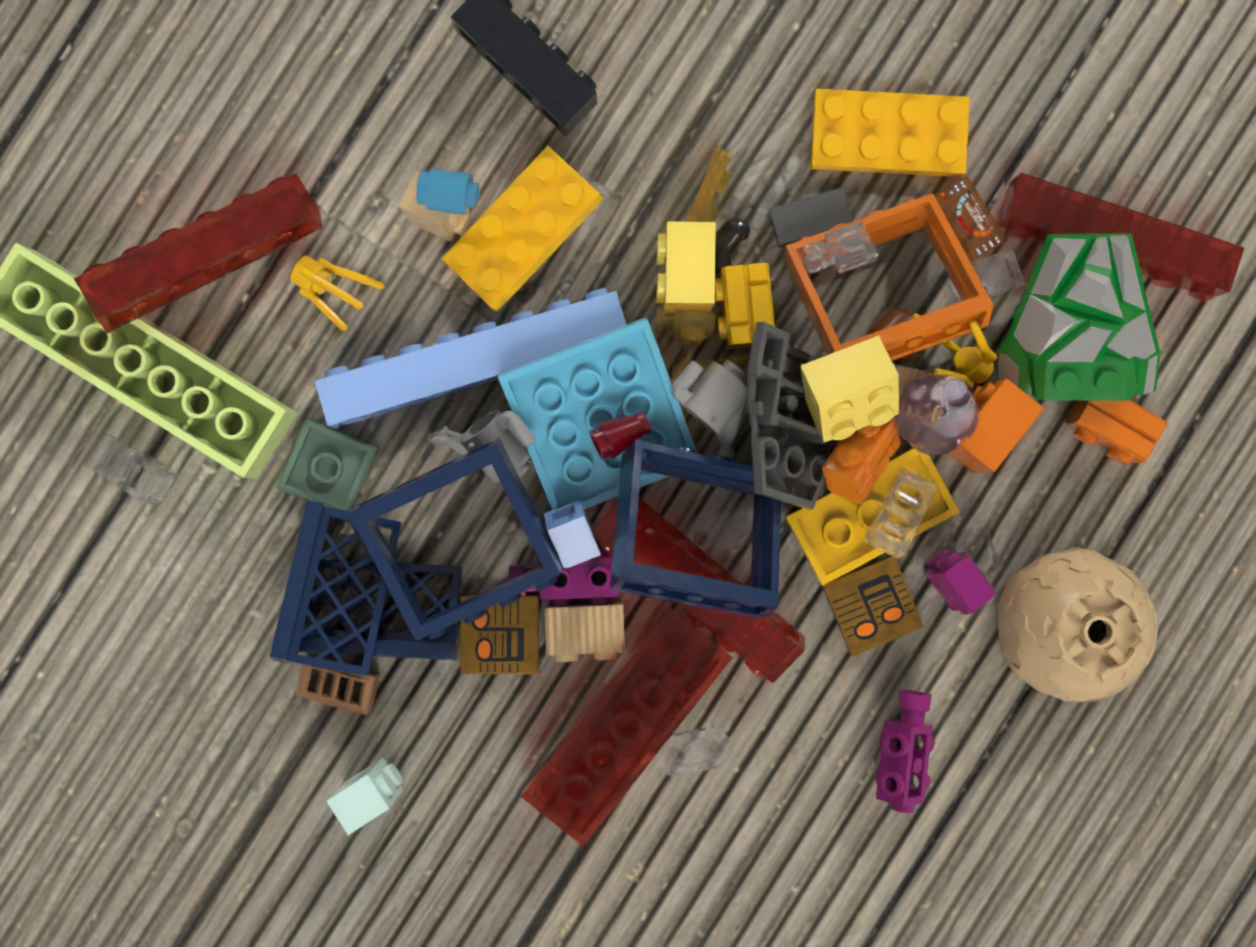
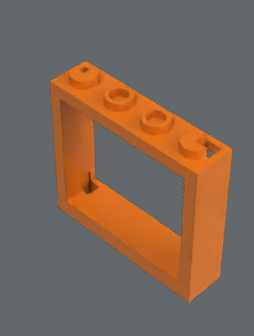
M933 193L915 200L910 198L901 205L884 211H874L862 219L848 224L841 223L835 225L828 231L811 237H801L800 241L786 245L787 269L827 355L879 336L892 361L971 333L972 330L969 326L971 320H976L981 329L989 326L994 305ZM924 229L962 301L840 344L806 270Z

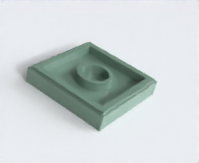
M306 417L276 488L305 501L320 502L325 507L351 511L356 505L380 448Z

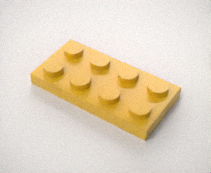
M816 89L813 98L810 169L963 177L966 174L970 97Z
M547 145L441 259L495 312H498L604 198Z
M919 444L889 461L862 504L829 492L817 499L813 509L801 507L786 515L785 519L820 585L824 586L958 514L960 511L924 444Z

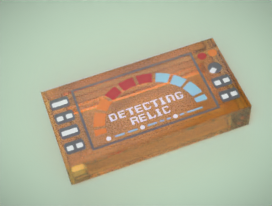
M968 176L963 177L934 195L971 263L1007 241Z

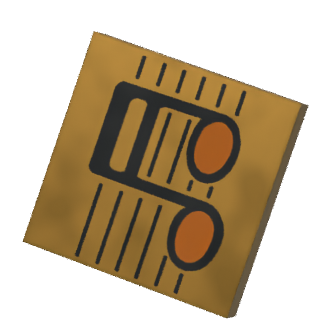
M894 555L846 573L822 586L852 657L924 628Z
M462 595L461 602L476 595ZM539 595L522 596L516 602L504 607L497 603L486 608L485 615L470 623H465L463 619L461 620L460 674L539 673Z

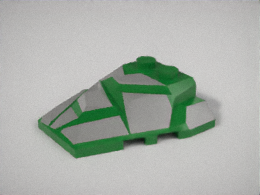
M1046 234L1027 279L1029 285L1020 306L1016 305L1012 315L1014 320L1006 339H1002L998 348L995 381L1007 378L1027 395H1033L1035 399L1126 401L1131 399L1133 395H1145L1156 391L1161 352L1155 334L1132 234Z

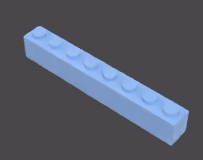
M606 288L594 290L584 295L586 300L571 304L569 299L557 301L547 306V312L533 315V311L520 312L510 317L511 322L500 326H496L495 322L480 324L473 328L474 333L459 338L458 333H451L438 337L436 339L437 344L422 349L421 344H414L399 349L400 355L385 360L384 355H378L361 361L363 367L349 371L347 366L327 370L324 372L325 378L314 381L327 426L339 428L499 380L498 374L626 325L617 292L608 293Z

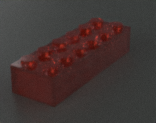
M668 604L525 784L521 797L584 847L732 660L730 653Z

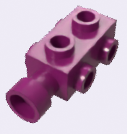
M600 549V556L569 568H564L562 565L561 573L567 576L566 585L557 587L552 584L542 590H536L534 586L521 592V595L526 596V592L541 591V600H549L550 607L572 606L573 599L588 598L589 605L611 604V597H619V591L610 589L613 556H609V549ZM509 565V580L535 568H525V565ZM595 571H603L606 574L607 579L604 584L596 585L592 582L591 576Z
M900 690L898 707L902 708L901 719L884 721V729L880 736L882 748L880 765L876 773V799L891 803L890 808L892 810L902 813H914L915 805L924 803L925 791L930 786V777L927 772L929 754L934 748L935 741L932 735L933 726L924 724L925 713L930 711L932 696L925 692ZM919 736L922 738L923 741L922 748H920L918 745ZM914 775L918 778V787L914 784Z

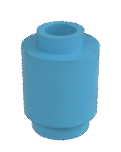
M432 168L430 172H420L416 190L418 204L426 205L428 210L468 215L470 208H477L480 185L479 183H474L472 174Z

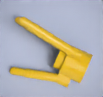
M303 256L292 270L291 282L301 287L299 294L315 304L342 331H346L348 326L316 293L321 295L328 291L359 310L363 308V303L332 284V275L329 272L378 289L385 287V284L381 281L333 265L323 258L316 261L309 256Z
M915 313L913 314L912 319L919 317L920 315ZM971 320L969 326L979 348H960L951 340L941 343L955 355L954 364L958 373L937 368L934 370L936 376L959 382L966 388H971L973 384L983 383L990 378L994 369L993 362L997 359V355L990 350L976 320Z

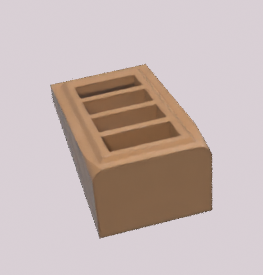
M302 665L296 696L368 715L373 710L381 673L369 671V675L366 677ZM313 669L320 670L316 690L309 689ZM328 673L334 674L330 693L324 692ZM342 677L348 678L344 696L338 695ZM356 681L363 682L359 699L352 698Z

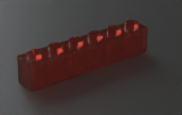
M1022 172L1009 182L995 224L1005 228V233L1009 236L1019 239L1031 237L1042 241V243L1046 234L1130 233L1133 237L1142 275L1152 278L1151 282L1157 286L1164 288H1175L1177 286L1189 290V296L1206 301L1231 291L1245 249L1244 247Z
M297 173L289 177H278L272 180L267 187L253 194H242L236 197L231 204L217 211H206L200 214L194 222L179 229H168L161 233L158 239L143 246L130 247L120 257L105 264L92 265L85 269L82 275L73 279L96 319L106 333H109L322 229L320 211Z
M639 497L633 563L743 585ZM618 499L598 521L592 531L597 536L598 543L612 553ZM676 602L686 610V615L691 622L700 628L705 626L716 636L717 642L723 649L730 653L736 652L745 660L746 666L753 674L760 678L764 676L771 683H774L805 650V636L775 611L762 618H755Z

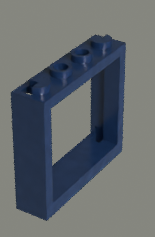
M500 438L358 504L349 512L416 641L425 636H428L431 640L438 638L451 629L450 625L462 619L465 623L473 622L486 614V608L497 603L501 607L510 605L522 597L521 592L534 586L536 590L547 588L558 580L556 576L561 574L562 563ZM492 464L542 565L429 618H425L374 519Z
M635 439L621 457L610 589L755 618L764 617L778 608L781 501L754 493L752 465L732 462V459L725 456L710 457L697 454L691 448H671L660 445L655 440L646 442ZM641 470L754 495L751 586L633 563Z

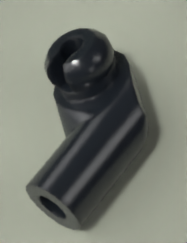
M738 218L726 220L716 232L715 273H719L722 267L732 266L731 248L738 241L746 240L749 237L750 226L745 220Z

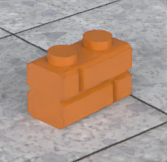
M1130 399L1126 401L1078 400L1077 405L1066 420V425L1075 429L1073 433L1075 438L1091 446H1094L1095 443L1100 444L1108 449L1107 457L1126 466L1129 462L1144 463L1154 449L1156 441L1160 439L1168 425L1167 421Z
M892 418L883 425H869L856 430L850 437L840 440L822 466L827 489L834 494L862 504L889 463V457H893L901 444L899 434L897 433V421Z

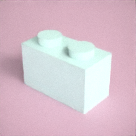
M381 758L344 782L326 802L347 835H350L390 809L404 790L401 786L403 779L398 769L392 763L388 765L385 759Z

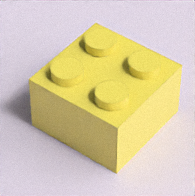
M667 221L666 232L658 233L657 265H664V273H658L656 303L664 304L663 314H710L715 303L716 222Z
M879 336L801 365L806 405L823 443L833 439H846L853 435L856 430L869 425H883L899 414V375Z

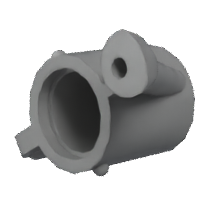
M726 360L722 365L712 361L704 372L700 364L690 361L673 382L671 395L679 401V404L688 413L716 434V450L713 453L716 456L728 457L732 459V462H735L733 444L745 401L748 398L747 374L729 360Z
M495 410L479 419L463 434L449 430L444 424L434 430L427 438V441L438 446L447 445L461 455H464L500 438L519 477H521L530 467V463L527 461L530 458L527 447L535 441V436L514 412L505 411L502 413L500 410ZM492 464L482 468L492 482L500 481Z

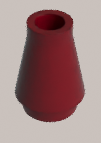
M640 411L634 415L596 423L597 427L589 431L597 453L604 460L608 457L615 459L635 439L640 440L645 435L650 434L651 427L644 413Z

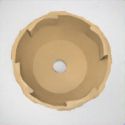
M1071 547L1069 550L1039 556L1022 570L1020 569L1013 573L1004 587L996 608L998 610V632L1006 658L1005 663L1021 681L1023 680L1038 692L1051 695L1066 702L1097 701L1121 692L1138 678L1145 666L1149 664L1155 650L1158 624L1155 607L1148 590L1129 568H1125L1118 562L1094 550ZM1101 620L1106 626V635L1101 641L1094 643L1088 636V629L1094 621Z

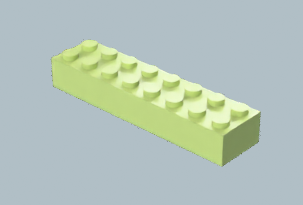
M15 243L1 265V328L239 476L258 479L298 415L297 412L38 251Z

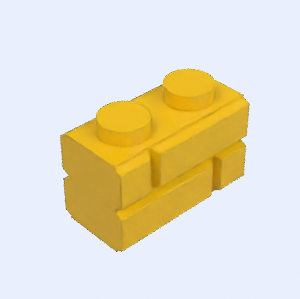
M768 263L725 266L719 272L720 278H715V302L722 301L723 316L717 317L719 340H726L727 349L751 347L756 322H766L775 327Z

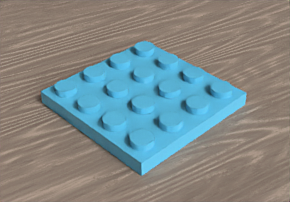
M646 317L498 374V379L511 411L522 419L535 436V441L527 447V450L552 510L579 499L583 508L586 509L618 496L621 457L624 452L615 459L608 457L602 460L589 434L590 430L597 427L596 423L634 415L642 411L649 422L651 433L642 437L641 441L650 442L655 440L663 446L671 448L685 447L696 451L679 402L671 395L672 383ZM641 470L639 488L669 476Z

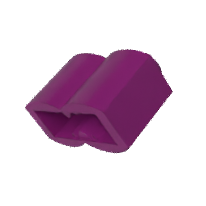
M944 548L926 560L928 566L923 570L924 574L952 611L959 610L964 615L971 614L997 594L967 552L958 553L956 550L947 552Z

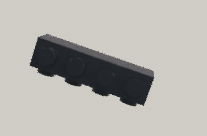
M466 0L451 16L455 31L566 137L598 104L595 82L584 71L575 72L567 64L569 59L556 44L552 43L548 46L539 37L541 32L528 17L524 16L520 19L511 10L513 5L510 0Z

